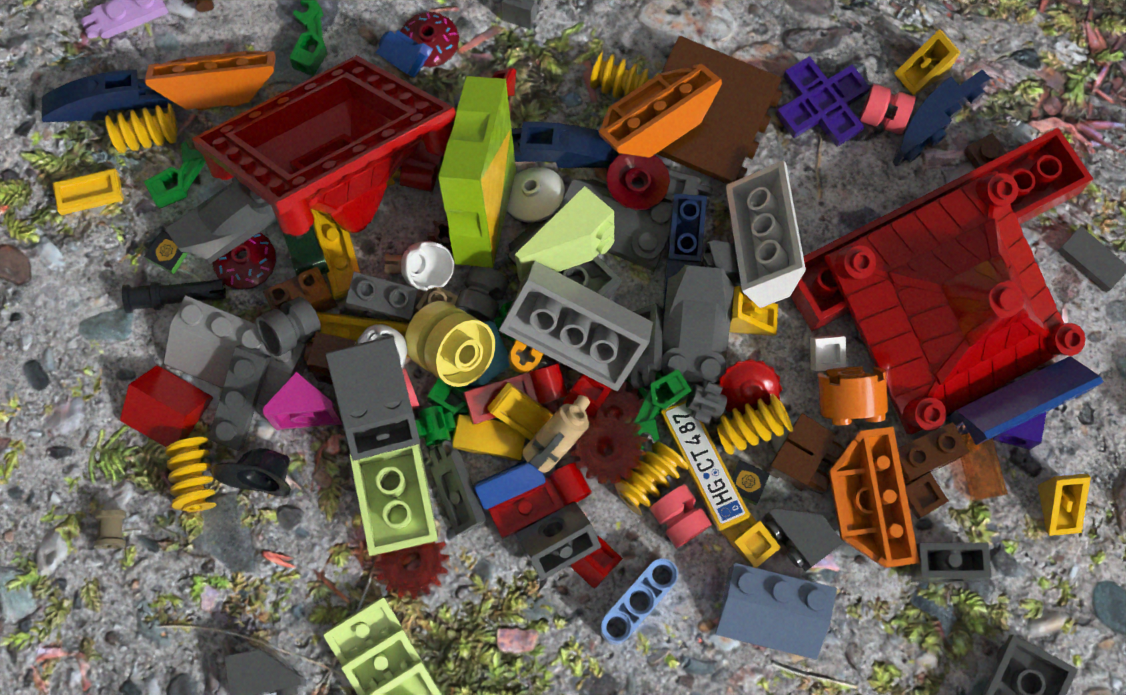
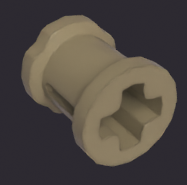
M100 510L94 512V518L98 520L97 540L94 541L93 547L96 549H119L126 547V541L122 539L123 519L126 518V512L123 510Z

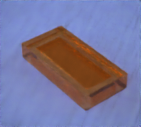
M970 434L961 435L970 451L960 459L972 502L1007 495L993 438L975 445Z

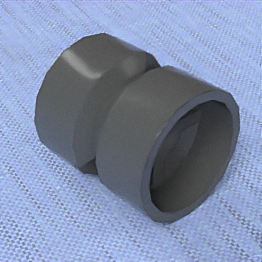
M471 266L464 281L467 289L460 291L455 306L482 322H494V318L499 310L497 301L504 298L509 280L494 269Z
M297 296L282 304L280 310L272 309L256 319V329L261 341L270 353L275 356H281L297 346V340L305 343L314 338L316 332H321L320 321L315 310L301 296Z

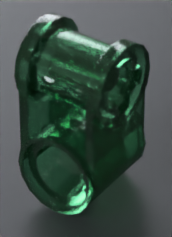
M312 227L305 234H302L303 237L300 239L291 234L283 233L296 276L315 267H318L322 275L330 272Z

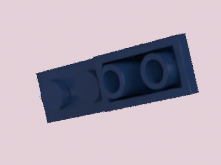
M137 69L118 70L83 77L66 83L43 95L42 122L105 120V116L109 115V110L155 109L156 105H159L160 108H168V103L173 108V103L168 98L148 87L145 79H138Z
M982 69L960 85L952 76L939 85L918 108L904 131L896 148L893 164L897 167L905 160L911 163L923 153L924 150L922 148L929 143L935 146L947 136L945 130L951 123V119L963 109L961 106L968 101L970 104L975 103L986 93L984 87L991 79L989 75Z
M523 121L522 128H512L515 162H555L557 168H609L610 164L621 153L615 151L600 137L599 130L532 121Z
M674 193L663 290V320L668 277L677 274L684 265L700 266L707 196Z

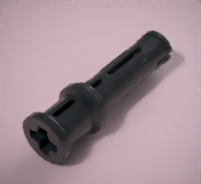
M223 278L172 285H162L161 282L158 283L157 281L151 282L147 286L131 287L129 284L122 286V302L127 314L133 313L135 309L153 308L156 311L164 308L166 304L182 303L185 295L198 301L226 299V288H223L225 285Z

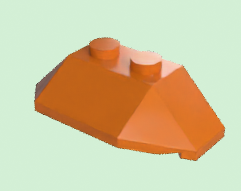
M241 51L186 57L166 61L163 64H149L145 82L148 87L186 110H207L215 106L224 105L237 107L243 103H249L272 75L275 67V52Z
M702 63L693 65L692 68H681L660 73L609 106L603 124L598 131L599 135L618 153L651 157L701 124L722 85V80Z
M894 427L859 431L828 471L840 538L883 568L920 563Z

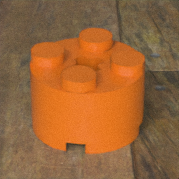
M863 366L828 369L826 370L827 376L821 372L818 373L820 414L824 418L831 419L833 425L852 424V419L865 418L867 422L886 420L885 413L888 412L885 369L873 367V373H865Z

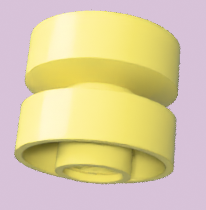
M446 301L432 302L421 308L410 321L405 335L408 348L407 354L411 360L448 385L455 387L466 386L479 379L488 369L495 352V338L490 327Z

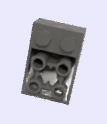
M394 336L325 352L352 461L420 444Z

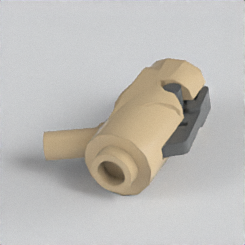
M579 395L573 404L561 406L525 446L523 450L525 460L536 467L538 471L543 473L549 472L588 429L589 421L585 410L590 404L589 399Z

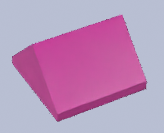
M297 372L263 407V415L276 430L342 424V417L333 402Z

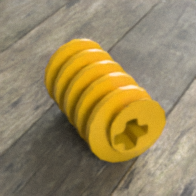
M602 51L593 67L590 87L597 89L602 83L601 90L604 94L609 93L613 88L614 98L618 99L623 93L625 97L651 80L648 78L649 69L645 68L639 75L637 74L636 63L627 70L626 59L623 58L618 65H615V55L611 54L605 61L603 60Z
M168 103L167 113H164L160 106L156 105L155 115L151 116L147 108H143L142 118H138L135 111L131 110L130 120L127 121L120 112L117 114V123H113L109 115L105 116V125L110 141L121 154L126 153L127 146L132 151H138L140 143L145 149L151 148L152 140L157 146H163L165 138L170 144H174L177 141V121L170 103Z
M773 393L770 394V405L768 406L759 398L757 399V410H754L749 403H746L745 414L742 415L737 408H733V419L731 420L723 412L720 417L721 424H718L717 431L720 441L729 455L734 453L735 446L738 450H745L747 448V441L752 446L758 445L759 436L764 441H769L772 435L771 430L778 437L784 434V426L793 432L789 415L783 403Z
M205 437L185 438L170 444L165 449V454L171 457L166 463L167 467L173 470L168 475V480L174 483L170 487V494L176 496L171 502L173 509L196 512L212 509L217 505L213 502H206V498L214 495L215 490L204 488L205 484L213 481L212 476L203 475V471L212 468L211 463L201 462L202 458L210 455L209 450L199 448L200 445L209 441Z
M655 442L651 445L653 452L646 451L642 454L643 461L637 460L633 463L634 471L627 469L623 473L625 481L617 479L614 482V486L622 501L640 516L643 515L638 506L640 503L647 507L652 506L648 498L649 494L657 498L661 497L657 488L658 485L667 489L670 487L666 478L668 475L675 479L680 477L676 470L677 466L684 470L689 468L685 460L675 450L661 442Z

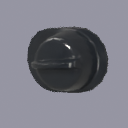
M253 449L243 454L237 463H220L211 468L213 478L230 487L260 491L274 496H287L291 492L289 484L285 481L290 458L287 455L270 449Z

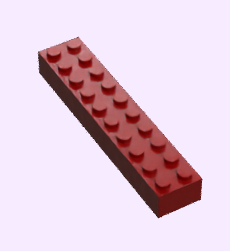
M1056 128L803 256L806 271L790 297L811 332L850 313L824 256L990 172L1006 173L1016 180L1018 195L1015 201L1011 203V208L1019 224L1079 195L1093 181V177L1060 129Z

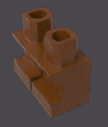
M318 267L309 269L298 276L263 291L271 310H280L282 304L297 296L305 298L312 305L315 312H326L338 306Z
M801 413L792 426L793 432L790 431L766 472L777 479L780 477L801 492L807 488L822 495L827 490L830 479L828 474L818 469V466L822 460L833 466L845 448L834 441L835 433Z

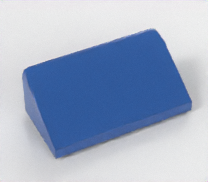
M524 460L473 483V487L483 508L489 509L536 488L546 481L541 471H538L531 463Z

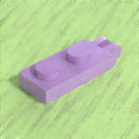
M110 0L93 7L90 10L91 14L83 17L81 23L86 28L85 32L88 38H96L101 35L102 38L106 39L169 12L163 0Z

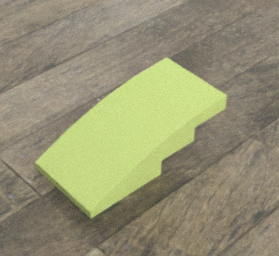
M381 596L323 632L324 638L340 662L342 670L357 695H442L384 596Z

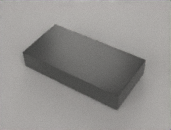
M1082 226L1058 249L1060 254L1106 293L1126 274V263Z

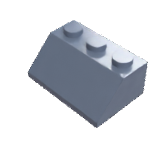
M734 563L728 570L715 635L817 660L831 623L837 588Z

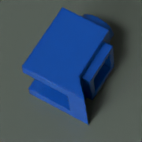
M397 30L396 33L387 31L383 34L376 53L404 73H408L415 78L433 48L425 43L419 44Z

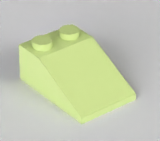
M584 186L515 254L519 281L523 282L534 261L556 272H560L589 262L599 253L605 254L615 241L614 210Z
M419 444L352 461L350 454L369 556L438 541L429 487Z

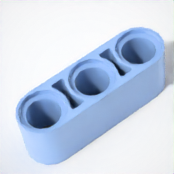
M662 558L652 562L605 615L600 624V634L605 642L611 645H619L625 642L670 591L678 579V570L673 562ZM656 568L667 570L670 575V582L665 585L656 583L652 577L653 570ZM635 593L644 595L648 601L647 608L643 611L633 609L629 602L630 596ZM612 619L622 621L625 625L624 635L618 638L611 636L607 632V622Z

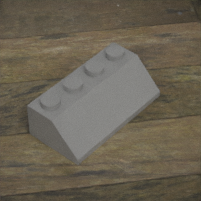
M534 261L519 287L499 331L618 392L649 344L653 322Z
M185 295L170 324L164 364L223 388L236 346L243 345L269 355L271 358L257 403L265 406L296 372L301 376L303 375L307 367V361L304 360L306 344L297 341V346L281 356H275L270 353L261 341L255 323Z

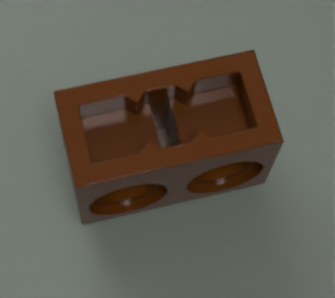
M319 332L315 333L313 342L309 341L306 346L304 360L307 361L308 367L318 382L333 385L325 352L356 345V340Z
M953 422L898 448L905 485L959 460L970 452Z

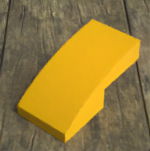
M457 415L456 428H454L451 442L453 448L478 455L489 454L515 462L521 460L525 442L524 435L504 422L490 419L472 424L470 416Z
M751 513L748 519L720 531L736 551L754 568L760 566L781 548L762 522L756 521ZM708 514L707 516H708V517L710 518V520L713 522V520H712L710 514Z

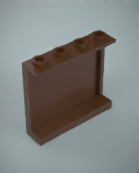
M679 35L661 73L681 68H692L693 65L702 63L721 78L722 85L701 124L656 154L725 184H730L745 177L748 169L743 167L746 158L753 160L760 142L755 141L758 132L765 133L771 120V116L767 115L770 107L776 109L783 91L778 89L782 77Z

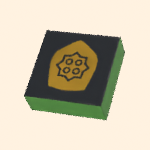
M161 230L144 257L147 261L174 275L188 253L180 252L169 234Z
M739 460L731 478L742 500L757 505L770 473Z

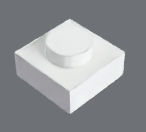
M846 336L810 337L811 370L826 371L828 369L846 367Z

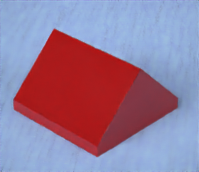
M156 365L128 385L120 421L162 446L167 447L174 442L188 438L212 401L213 396Z

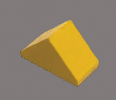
M939 29L894 74L909 92L915 96L948 74L961 52L944 32Z
M741 286L734 287L729 332L765 336L777 335L778 304L772 303L759 308L742 292Z
M1089 474L1054 476L1037 485L1045 528L1049 536L1082 533L1091 478Z

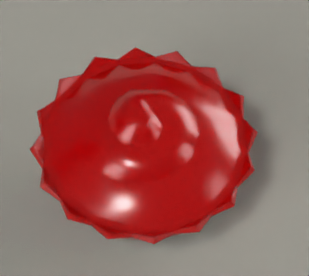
M752 359L737 361L733 366L727 367L725 373L719 378V386L723 387L720 394L727 396L725 407L727 412H733V408H737L744 415L746 403H749L754 410H757V399L759 398L768 406L770 405V394L772 393L780 401L779 394L783 389L779 383L780 376L775 373L773 367L766 365L763 361Z

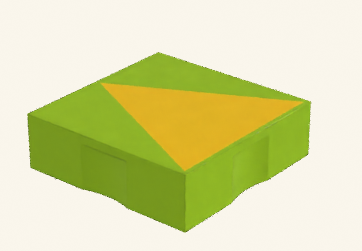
M466 76L454 126L438 176L444 209L448 219L454 263L457 265L494 267L516 173L506 79Z

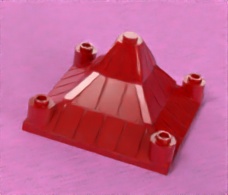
M356 55L192 138L196 150L203 155L212 177L220 178L221 180L236 177L238 181L248 186L251 191L271 205L283 233L291 234L292 236L305 234L314 223L311 209L325 213L342 230L358 233L371 223L387 187L386 182L413 152V146L423 141L428 153L436 156L445 155L456 113L453 106Z
M998 171L990 172L824 256L875 367L886 370L887 393L906 434L913 435L920 430H936L943 425L947 414L954 412L1056 356L1077 355L1085 346L1086 338L1082 328L1077 324L1063 322L1050 290L1045 284L1040 268L1034 259L1027 239L1022 233V228L1011 208V203L1015 201L1018 195V185L1016 180L1009 174L998 173Z

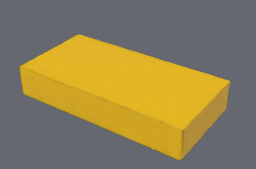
M116 168L52 183L57 211L60 215L124 201L119 172Z
M509 382L487 407L491 414L529 440H532L534 435L554 415Z

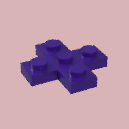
M810 56L785 70L783 77L798 97L779 108L776 116L793 138L819 123L835 146L838 147L862 132L864 125L848 105L868 94L871 87L853 64L829 79L826 78Z

